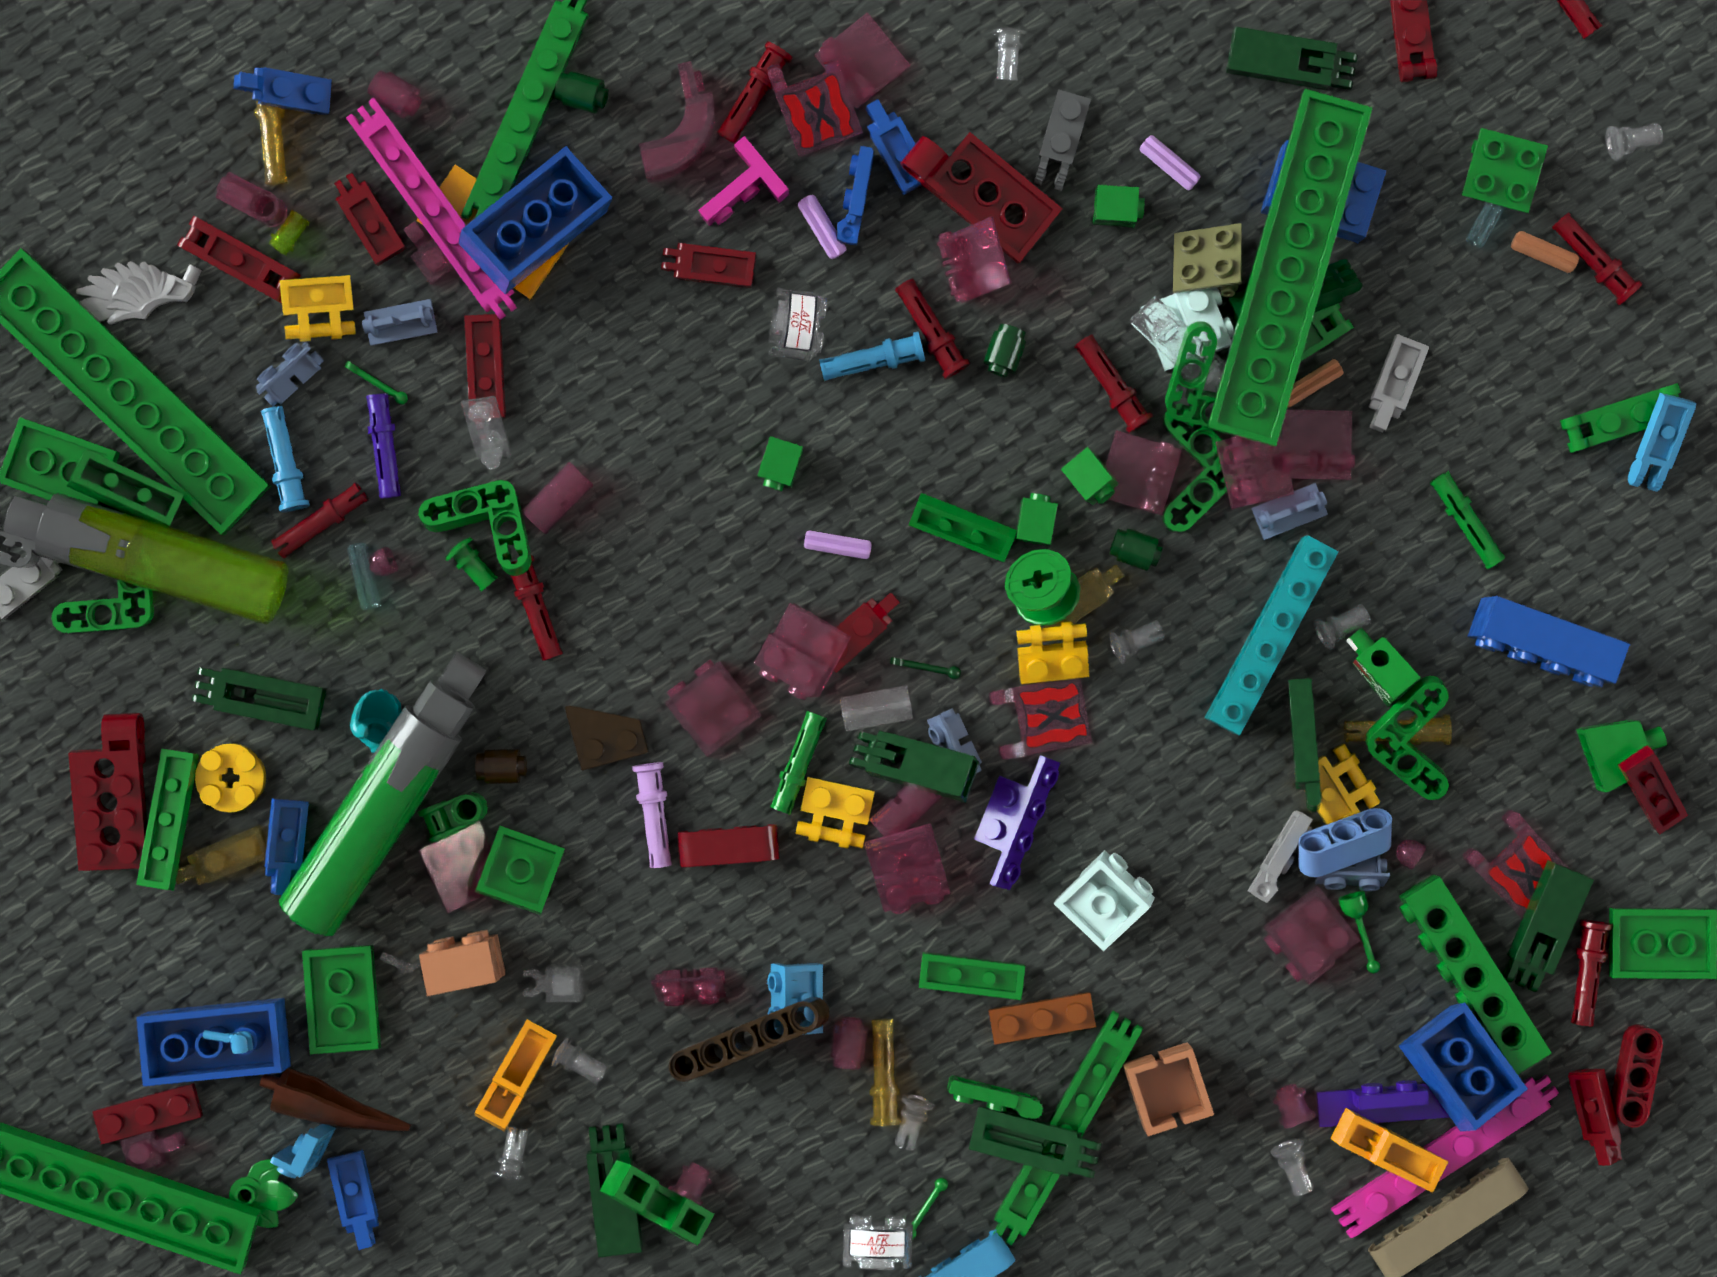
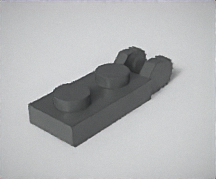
M1058 89L1040 150L1039 158L1041 160L1034 183L1041 185L1045 180L1048 160L1061 164L1060 171L1057 173L1054 182V189L1062 191L1069 166L1073 164L1090 105V98Z

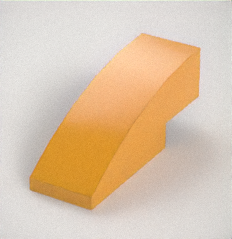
M527 1019L492 1079V1083L474 1115L505 1132L557 1035Z
M1345 1108L1330 1138L1339 1146L1432 1193L1448 1164V1161L1348 1108Z

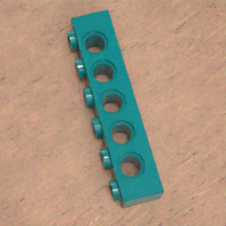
M1309 535L1301 537L1210 706L1205 719L1235 735H1241L1335 560L1338 551Z

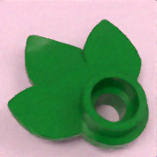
M271 1159L255 1163L248 1175L236 1180L229 1191L230 1200L261 1210L257 1225L264 1228L277 1227L279 1224L277 1211L288 1208L299 1196L292 1187L278 1180L281 1173L277 1171L278 1166L270 1163ZM242 1189H247L251 1192V1200H244L242 1198Z

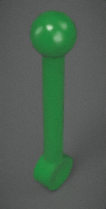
M348 361L344 366L394 397L397 404L403 405L408 401V396L405 392H397Z
M938 1178L935 1181V1189L910 1226L904 1228L906 1230V1240H913L916 1237V1228L940 1192L947 1189L948 1182L945 1178Z

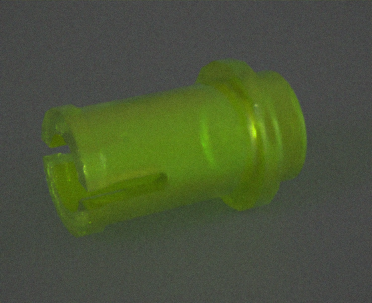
M291 210L276 234H270L272 239L268 244L286 256L289 251L293 252L295 250L292 246L305 228L309 226L310 222L305 218L303 219V216L296 211Z

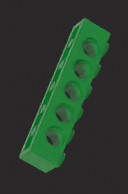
M1432 874L1399 895L1403 905L1399 906L1402 915L1409 924L1416 923L1421 931V934L1417 936L1421 945L1427 953L1432 951L1435 953L1440 961L1436 965L1440 975L1447 983L1452 980L1459 991L1454 994L1459 1004L1466 1003L1515 1072L1520 1074L1552 1054L1441 877ZM1438 908L1442 915L1441 921L1435 926H1429L1427 922L1428 913ZM1452 938H1458L1460 942L1458 952L1454 955H1448L1446 952L1447 942ZM1476 967L1478 970L1477 980L1472 984H1466L1464 980L1465 972L1469 968ZM1494 996L1497 1001L1495 1010L1491 1013H1484V1001ZM1508 1026H1513L1515 1028L1514 1038L1509 1042H1503L1501 1037L1503 1030Z

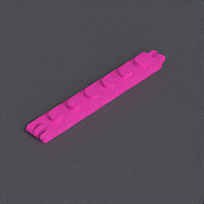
M373 97L368 102L376 112L375 114L370 116L362 105L357 110L365 120L364 122L359 124V121L352 113L346 119L486 312L493 309L501 320L506 315L498 304L504 301L511 312L514 311L517 306L509 296L515 292L512 289L507 294H504L459 245L461 230L466 224Z
M1544 1075L1537 1081L1532 1076L1524 1080L1523 1083L1528 1090L1477 1130L1460 1132L1458 1127L1454 1126L1423 1148L1448 1161L1439 1181L1547 1111L1551 1107L1548 1101L1559 1094L1555 1086L1542 1093L1541 1089L1551 1083L1548 1075ZM1386 1171L1333 1206L1331 1210L1335 1215H1338L1348 1209L1349 1213L1341 1217L1339 1222L1344 1227L1356 1221L1357 1224L1351 1226L1346 1231L1350 1238H1354L1426 1191V1189Z

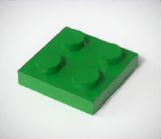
M499 826L475 892L541 915L565 848Z

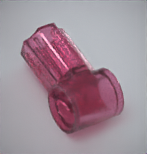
M228 172L225 177H222L217 186L216 198L258 220L265 226L278 227L287 219L288 207L283 200L232 172ZM269 202H274V211L271 215L264 217V206Z

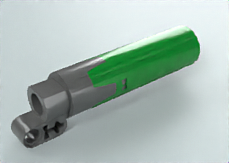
M456 652L437 681L430 680L415 705L408 704L404 707L280 897L279 905L281 910L293 922L314 934L324 936L336 934L462 742L461 736L458 733L475 709L469 698L486 673L485 668L461 653Z

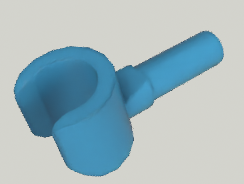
M204 1030L203 1032L204 1039L224 1043L231 1042L232 1054L246 1053L249 1050H253L252 1036L248 1031L220 1033Z

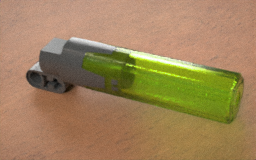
M60 493L54 494L48 504L26 497L14 496L6 514L4 530L0 529V564L16 568H29L36 565L41 557L264 625H267L275 618L287 585L289 569L285 562ZM7 546L21 547L22 550L26 551L25 558L20 557L17 553L5 551Z

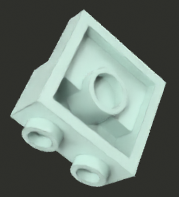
M1217 287L1174 293L1141 306L1142 314L1165 371L1174 368L1187 327L1194 322L1204 321L1214 328L1218 339L1215 352L1231 345L1230 338L1234 335V328L1228 317L1222 319L1218 306L1222 305L1223 302ZM1201 332L1199 337L1193 336V339L1197 345L1195 354L1204 357L1200 355L1199 348L1202 341H1208L1209 339H1207L1205 332Z
M1105 850L1081 872L1079 878L1054 902V905L1103 951L1151 907L1155 898L1151 894L1153 893L1151 885L1144 878L1138 877L1135 879L1126 871L1128 865L1120 855L1116 853L1109 855Z

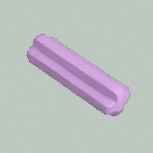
M1150 135L1142 143L1140 151L1186 190H1191L1200 180L1201 176L1198 172L1153 135Z
M808 195L798 202V207L828 257L834 259L842 255L846 251V246L837 241V231L816 196Z
M807 531L804 540V547L809 550L862 559L870 557L872 546L868 540L816 531Z

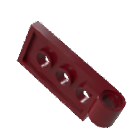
M971 132L966 135L950 157L935 142L925 136H921L900 163L903 169L1017 263L1023 260L1063 209ZM963 161L969 166L970 175L967 179L958 180L953 176L951 168L954 162ZM990 183L995 187L997 195L994 201L985 202L979 197L978 189L981 184ZM1009 205H1016L1021 208L1023 219L1019 224H1012L1006 220L1005 210Z
M141 713L105 714L101 723L102 749L72 750L68 753L78 871L139 869L147 830L142 765L146 762L144 717ZM106 758L113 763V775L106 776L99 771L98 762L100 759ZM104 792L112 793L116 797L117 807L110 810L102 805L101 795ZM106 826H113L119 831L120 840L118 843H111L104 837Z

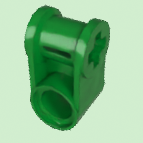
M471 792L449 801H442L417 813L419 817L424 818L431 835L429 841L432 844L482 820L487 814L488 806L487 801L482 795ZM466 799L473 801L476 805L477 812L473 818L466 816L463 812L462 806Z

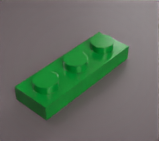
M923 493L919 496L909 522V526L1001 562H1005L1017 533L1016 529Z
M922 952L918 987L1022 1000L1026 966L1025 964Z

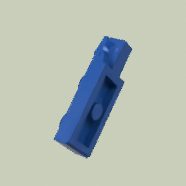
M264 67L255 68L254 74L239 72L238 75H234L233 89L252 92V100L258 101V104L327 115L330 109L332 80Z
M879 99L866 106V112L873 122L867 126V129L902 194L906 195L922 185L900 165L915 145V142L901 117H897L894 111L887 115Z
M860 146L859 156L852 155L849 175L855 176L853 189L846 188L843 209L849 211L846 217L837 223V241L843 244L857 246L874 158V150L870 147Z
M274 798L271 800L264 867H266L265 876H272L271 893L274 895H282L290 883V878L295 876L302 865L309 806L307 801Z
M361 1149L329 1157L327 1163L342 1227H346L347 1233H355L358 1250L372 1247L376 1244L372 1227L379 1225L377 1218L379 1215L364 1151Z

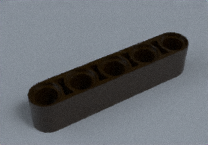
M810 997L677 1051L669 1060V1072L677 1081H690L789 1041L826 1024L830 1014L829 1007L824 1000L818 997ZM805 1007L812 1009L814 1013L813 1023L805 1018ZM775 1019H778L783 1024V1035L778 1034L774 1029ZM745 1031L753 1037V1047L746 1044L744 1040ZM715 1044H718L723 1049V1059H720L715 1054ZM686 1056L693 1061V1071H690L685 1064Z

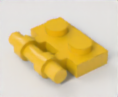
M350 275L280 280L283 316L297 315L298 325L284 326L286 340L300 339V342L311 341V338L327 336H331L333 340L342 339V335L356 334L354 321H341L340 311L354 310ZM329 312L328 323L309 324L308 314Z
M1071 621L1061 622V626L1047 628L1033 625L1028 630L1016 631L1018 644L1031 643L1029 647L1017 648L1021 684L1089 677L1086 640L1074 642V638L1087 637L1085 623L1072 625ZM1062 640V643L1043 645L1045 641Z
M1345 743L1333 749L1339 760L1337 764L1332 766L1326 756L1318 758L1321 805L1317 812L1325 825L1359 813L1360 811L1355 803L1361 799L1364 800L1369 809L1380 803L1379 798L1374 792L1376 790L1375 785L1371 779H1366L1358 766L1360 763L1355 753H1350ZM1345 772L1356 787L1349 793L1339 778Z
M808 777L800 811L813 813L812 823L798 821L795 834L807 836L809 841L818 842L821 839L839 843L838 847L848 849L849 846L863 849L865 835L853 833L854 822L868 825L875 791ZM824 816L844 820L842 830L822 826Z

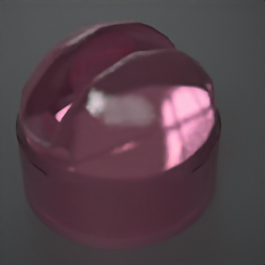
M387 546L376 550L369 558V568L375 575L381 577L388 576L398 571V565L392 551ZM387 557L393 558V562L391 565L389 564Z
M1404 840L1397 846V858L1402 865L1412 870L1423 856L1426 846L1415 840Z

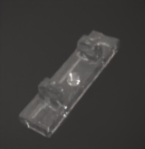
M1155 295L1141 310L1130 318V321L1149 342L1175 365L1182 339L1188 326ZM1175 327L1177 331L1165 341L1166 334ZM1193 336L1197 345L1195 354L1204 358L1205 356H1201L1199 353L1202 340L1199 337ZM1216 353L1214 354L1203 389L1215 393L1218 391L1225 362ZM1195 363L1185 365L1181 372L1188 379H1193L1199 375L1201 367Z

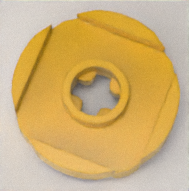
M234 743L222 744L202 755L195 773L196 788L202 802L213 807L215 810L222 812L241 811L255 803L264 791L266 784L265 767L257 755L248 747ZM228 768H233V773L239 775L240 778L239 781L233 783V788L227 787V782L222 781V775L227 774Z

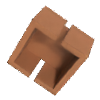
M488 930L468 933L459 942H455L454 936L434 940V943L427 945L428 949L419 954L427 996L495 983L506 974L498 934L489 935Z
M1188 1042L1158 1051L1159 1059H1155L1152 1054L1124 1062L1123 1064L1133 1099L1147 1136L1178 1127L1176 1120L1172 1116L1176 1112H1178L1184 1125L1214 1115L1193 1048Z

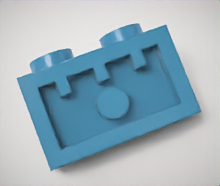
M772 963L771 972L767 979L768 988L771 992V1007L768 1010V1014L810 997H818L823 1000V964L784 965ZM805 1007L804 1016L809 1022L813 1023L814 1013L812 1009ZM775 1019L774 1029L778 1034L783 1035V1024L778 1019ZM823 1026L803 1035L823 1033Z
M320 1124L314 1129L310 1128L305 1135L301 1134L298 1137L294 1146L289 1145L273 1155L270 1163L278 1166L277 1171L287 1177L296 1178L298 1176L301 1178L319 1165L336 1128L326 1124Z

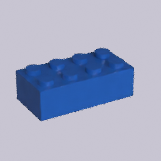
M565 146L463 227L458 243L504 294H507L607 212L613 197Z
M1498 596L1481 598L1467 636L1476 639L1475 646L1491 652H1495V650L1503 652L1506 650L1509 651L1507 657L1525 664L1528 662L1533 664L1540 662L1541 666L1539 669L1558 676L1560 674L1567 676L1573 674L1572 681L1584 686L1600 688L1603 687L1604 683L1616 684L1630 646L1629 643Z
M284 998L148 1011L136 1017L143 1086L282 1073L291 1066ZM204 1030L220 1033L248 1031L252 1036L253 1050H249L246 1053L232 1054L231 1042L224 1043L204 1039L203 1032Z

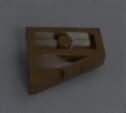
M572 705L565 707L581 770L649 753L640 719Z

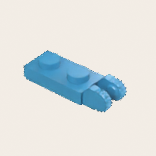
M1664 393L1659 394L1635 458L1637 459L1632 462L1627 479L1629 485L1640 486L1646 476L1649 465L1653 464L1654 466L1649 473L1647 488L1656 492L1662 488L1669 469H1672L1692 419L1696 408L1695 402Z

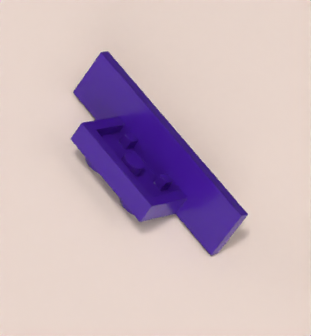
M1040 755L1028 787L999 776L974 838L976 841L1002 851L990 882L991 885L1011 890L1012 885L1018 880L1021 872L1020 864L1025 852L1032 845L1033 832L1037 821L1043 816L1046 809L1045 801L1049 791L1057 782L1060 762Z
M1412 1080L1398 1081L1396 1086L1383 1087L1380 1083L1362 1084L1359 1089L1316 1092L1319 1127L1337 1126L1345 1108L1375 1123L1450 1117L1426 1083L1417 1084V1081Z

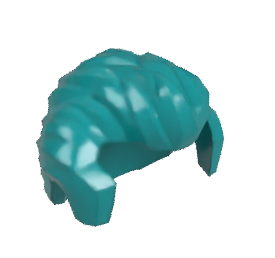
M373 690L365 693L355 705L351 716V731L355 737L359 738L361 742L370 748L372 753H375L402 712L401 703L398 698L387 690Z

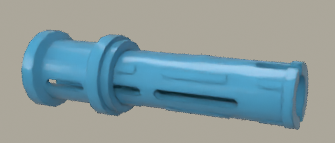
M919 331L913 332L911 337L894 341L891 338L885 339L882 342L883 345L819 359L824 381L887 365L888 368L895 369L898 367V364L919 360L924 362L925 356Z
M283 406L263 409L261 413L275 468L272 481L278 487L281 505L278 506L279 512L284 513L307 508L310 504L309 500L305 499L301 479H303V473L300 472V469L296 468Z

